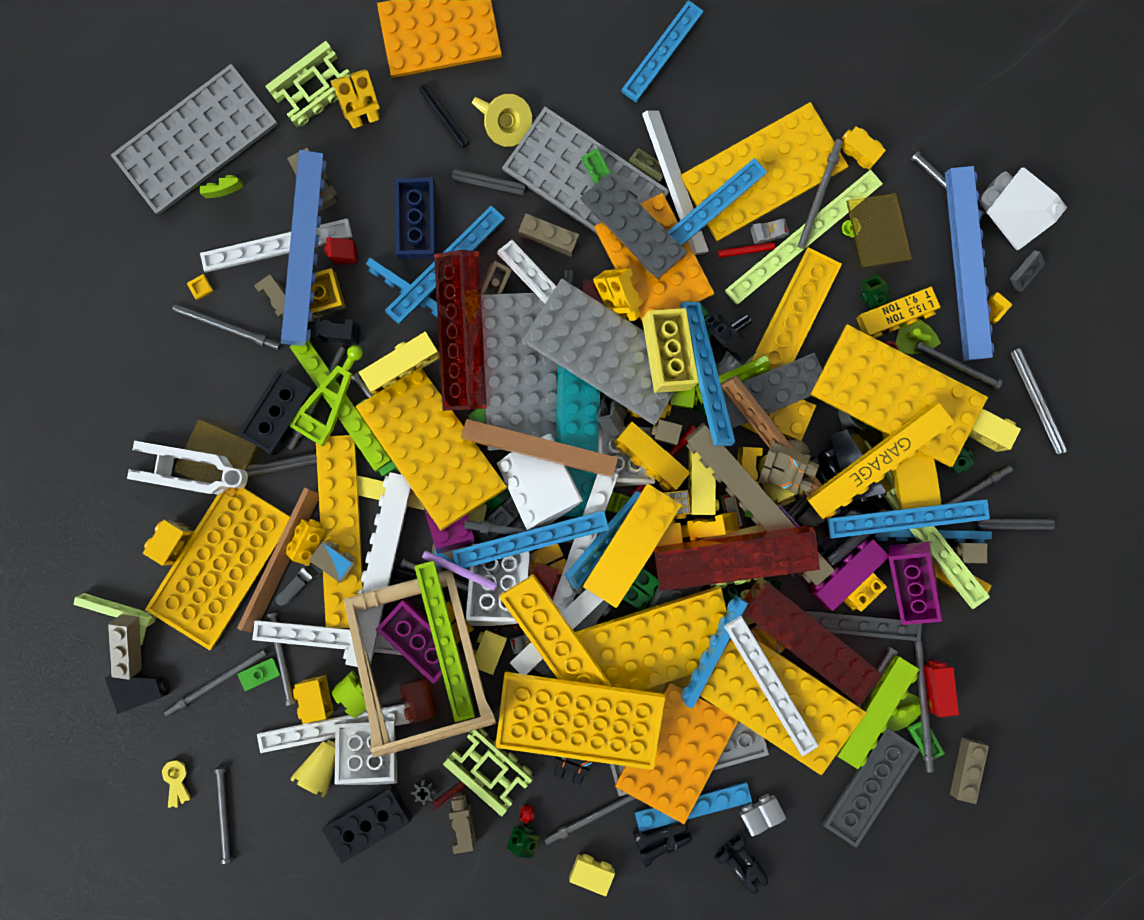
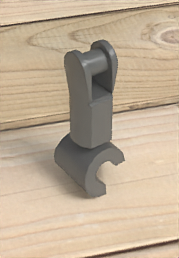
M312 562L309 566L305 565L299 571L300 575H297L286 586V589L276 597L277 604L281 606L288 604L307 583L317 579L323 571Z

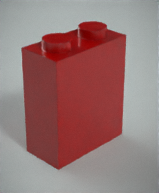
M940 660L928 661V664H924L929 712L938 717L959 715L954 668L946 665L945 662H940Z

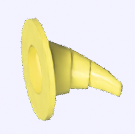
M502 94L494 98L491 103L477 97L472 101V104L485 115L484 126L488 136L501 146L509 147L519 144L532 126V113L529 105L523 98L515 94Z

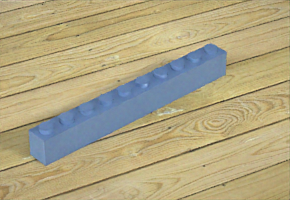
M299 150L281 344L305 346L306 341H310L311 329H307V324L312 320V310H309V303H313L314 291H311V284H315L316 273L312 272L313 265H317L318 254L314 253L315 246L318 247L319 235H316V228H320L321 216L317 215L318 209H322L323 198L319 197L320 191L324 189V179H321V172L325 173L326 161H323V153Z
M974 166L950 168L945 172L963 361L988 359L993 357L994 344L991 343L992 325L989 324L991 310L987 304L989 290L985 284L987 270L983 264L985 251L981 244L983 231L980 229L979 223L981 212L978 210L977 203L979 201V192L976 191L977 173L974 172Z

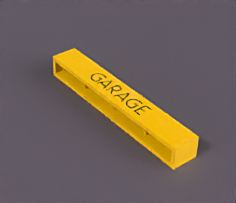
M932 403L807 496L806 499L822 519L832 517L837 512L836 509L851 503L852 497L856 494L861 495L866 492L871 483L881 481L885 477L884 474L890 469L892 471L897 469L902 464L901 461L906 457L908 459L918 453L917 449L921 446L931 444L935 440L934 437L936 435L947 432L954 421L940 403Z

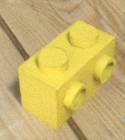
M486 628L485 632H480L477 640L480 645L478 650H473L479 670L491 675L494 674L508 636Z
M578 854L569 876V882L607 896L615 875L614 868L607 862L601 861L599 863L594 861V858L587 854H583V856Z

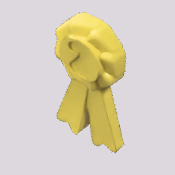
M178 760L166 763L162 770L164 781L170 784L168 808L172 806L177 808L179 806V799L181 804L191 800V796L182 782L187 775L185 764Z

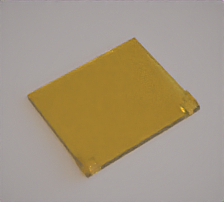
M896 193L846 201L862 268L912 259Z
M198 419L184 450L224 456L228 458L233 468L247 471L258 446ZM180 459L174 469L175 472L191 479L211 484L215 481L221 482L223 470H219L216 465ZM229 487L222 493L234 498L239 489Z

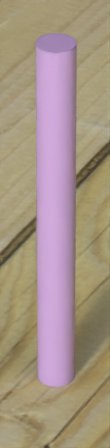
M426 550L422 558L428 561H435L437 565L493 591L497 586V583Z

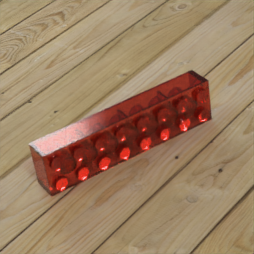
M457 250L434 254L443 411L487 409L479 251Z
M812 525L656 546L654 549L660 591L820 570L816 532Z
M762 578L757 580L744 597L748 605L743 615L858 705L863 703L882 678L883 674Z

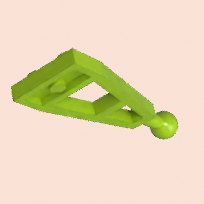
M352 345L348 348V358L343 367L337 365L298 410L290 424L291 428L320 446L325 445L334 429L353 375L349 370L353 363L361 359L363 355L361 347L357 345ZM342 374L344 377L337 394L328 387ZM323 393L335 400L327 425L307 414Z

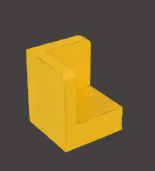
M998 292L991 295L987 300L991 310L989 323L992 325L998 322L1012 306Z

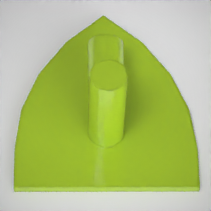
M918 319V322L907 326L906 323L900 325L895 344L902 353L919 354L923 352L914 351L919 340L932 349L941 344L932 328Z
M908 693L905 699L900 700L897 705L898 710L893 717L891 716L887 722V728L893 732L909 726L921 714L918 696Z

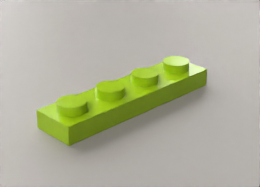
M765 355L720 375V384L734 376H737L741 382L771 371L769 359ZM697 385L695 388L698 399L703 403L700 387Z

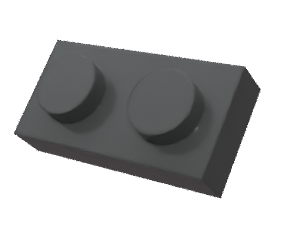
M1034 250L1019 269L1013 273L1010 280L1016 291L1022 292L1045 266L1046 263L1041 252Z

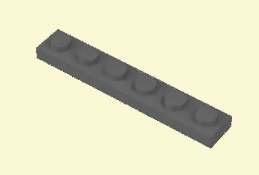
M805 610L803 630L921 641L922 623L902 625L900 619Z

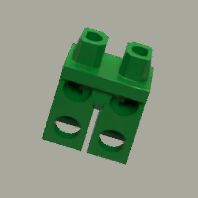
M642 568L634 583L645 590V592L643 593L634 585H631L623 597V600L639 611L648 608L660 584L657 578Z

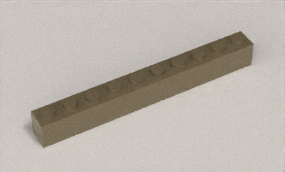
M704 423L685 438L688 442L686 445L693 454L697 452L702 457L699 461L706 469L709 466L713 469L714 473L712 475L719 483L723 481L728 486L725 490L732 498L735 495L740 500L739 506L745 512L749 510L753 514L751 519L758 527L761 524L766 529L764 531L765 535L771 541L775 539L779 543L776 547L783 555L788 553L791 557L790 563L796 569L800 567L804 571L802 576L808 583L813 581L817 586L835 571L724 446H714L711 432Z

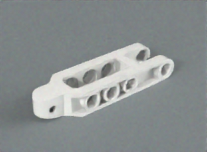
M134 441V451L157 454L154 473L129 469L127 479L220 495L229 487L239 489L244 488L247 484V472L242 469L233 468L227 457ZM179 458L216 465L219 470H223L221 482L215 481L211 484L172 477L174 459Z

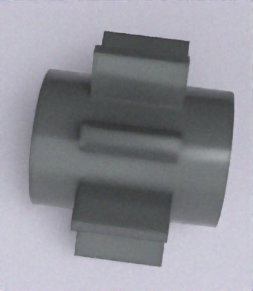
M423 779L421 784L417 782L414 784L417 790H413L411 794L416 796L415 802L419 800L425 805L426 800L433 801L434 798L431 794L436 793V789H432L433 782L426 783L425 779ZM422 788L427 792L426 796L423 795V792H420Z

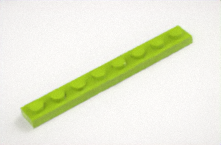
M306 341L305 346L291 345V350L318 388L330 375L331 371L310 341ZM335 379L328 388L338 394L340 384ZM323 393L322 395L330 407L333 408L335 400ZM346 394L338 418L374 471H378L392 460Z
M431 561L416 565L414 567L454 720L459 722L474 718L475 712L436 563Z

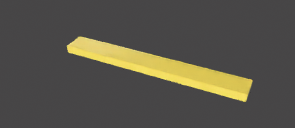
M357 476L359 496L380 500L381 495H385L384 481ZM411 489L408 507L424 510L422 503ZM482 504L467 514L469 521L479 523L484 521L487 505Z

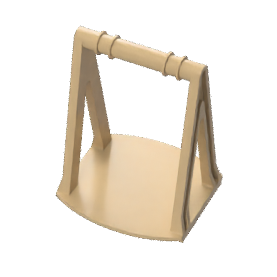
M450 570L439 572L438 575L442 588L448 586L481 717L398 741H390L356 611L363 609L367 611L370 607L377 606L378 608L381 604L421 594L418 579L377 590L373 588L372 591L366 593L362 591L361 594L344 598L371 728L370 750L372 757L385 756L497 724L495 715L486 700L454 575Z

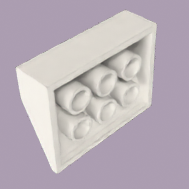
M547 434L541 437L543 439L554 441L551 434ZM514 452L509 453L497 462L527 531L550 525L582 502L573 479L564 465Z
M530 551L470 567L471 572L497 583L493 591L469 579L466 621L470 626L518 624L499 596L528 577Z

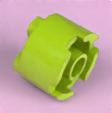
M352 671L334 687L331 693L338 704L341 702L347 708L345 712L357 719L367 709L361 680Z

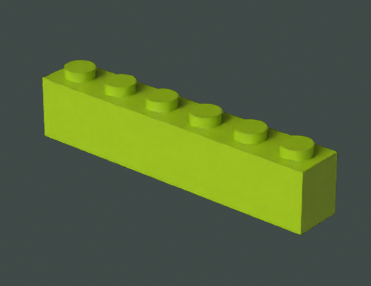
M894 655L862 707L867 712L837 753L839 758L857 769L860 766H864L868 759L867 754L878 743V736L887 729L889 718L896 714L898 710L897 705L900 700L905 699L908 694V687L918 678L917 672L919 669Z

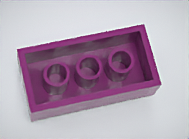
M424 508L437 554L475 544L472 529L464 528L465 521H469L467 515L443 531H440Z
M864 539L835 567L831 566L835 571L819 585L816 586L812 583V589L809 592L824 608L833 611L888 559L889 555L873 539Z
M930 541L889 546V562L902 625L942 622V605Z
M406 598L376 628V631L434 684L442 675V670L429 621ZM458 647L459 655H461L463 650Z

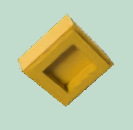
M204 274L187 283L197 301L214 292Z

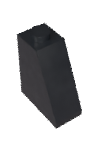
M112 675L104 677L117 714L168 695V685L162 676L135 675L130 680L114 678Z

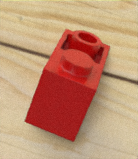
M326 238L327 244H324V252L335 265L358 263L357 244L353 240Z

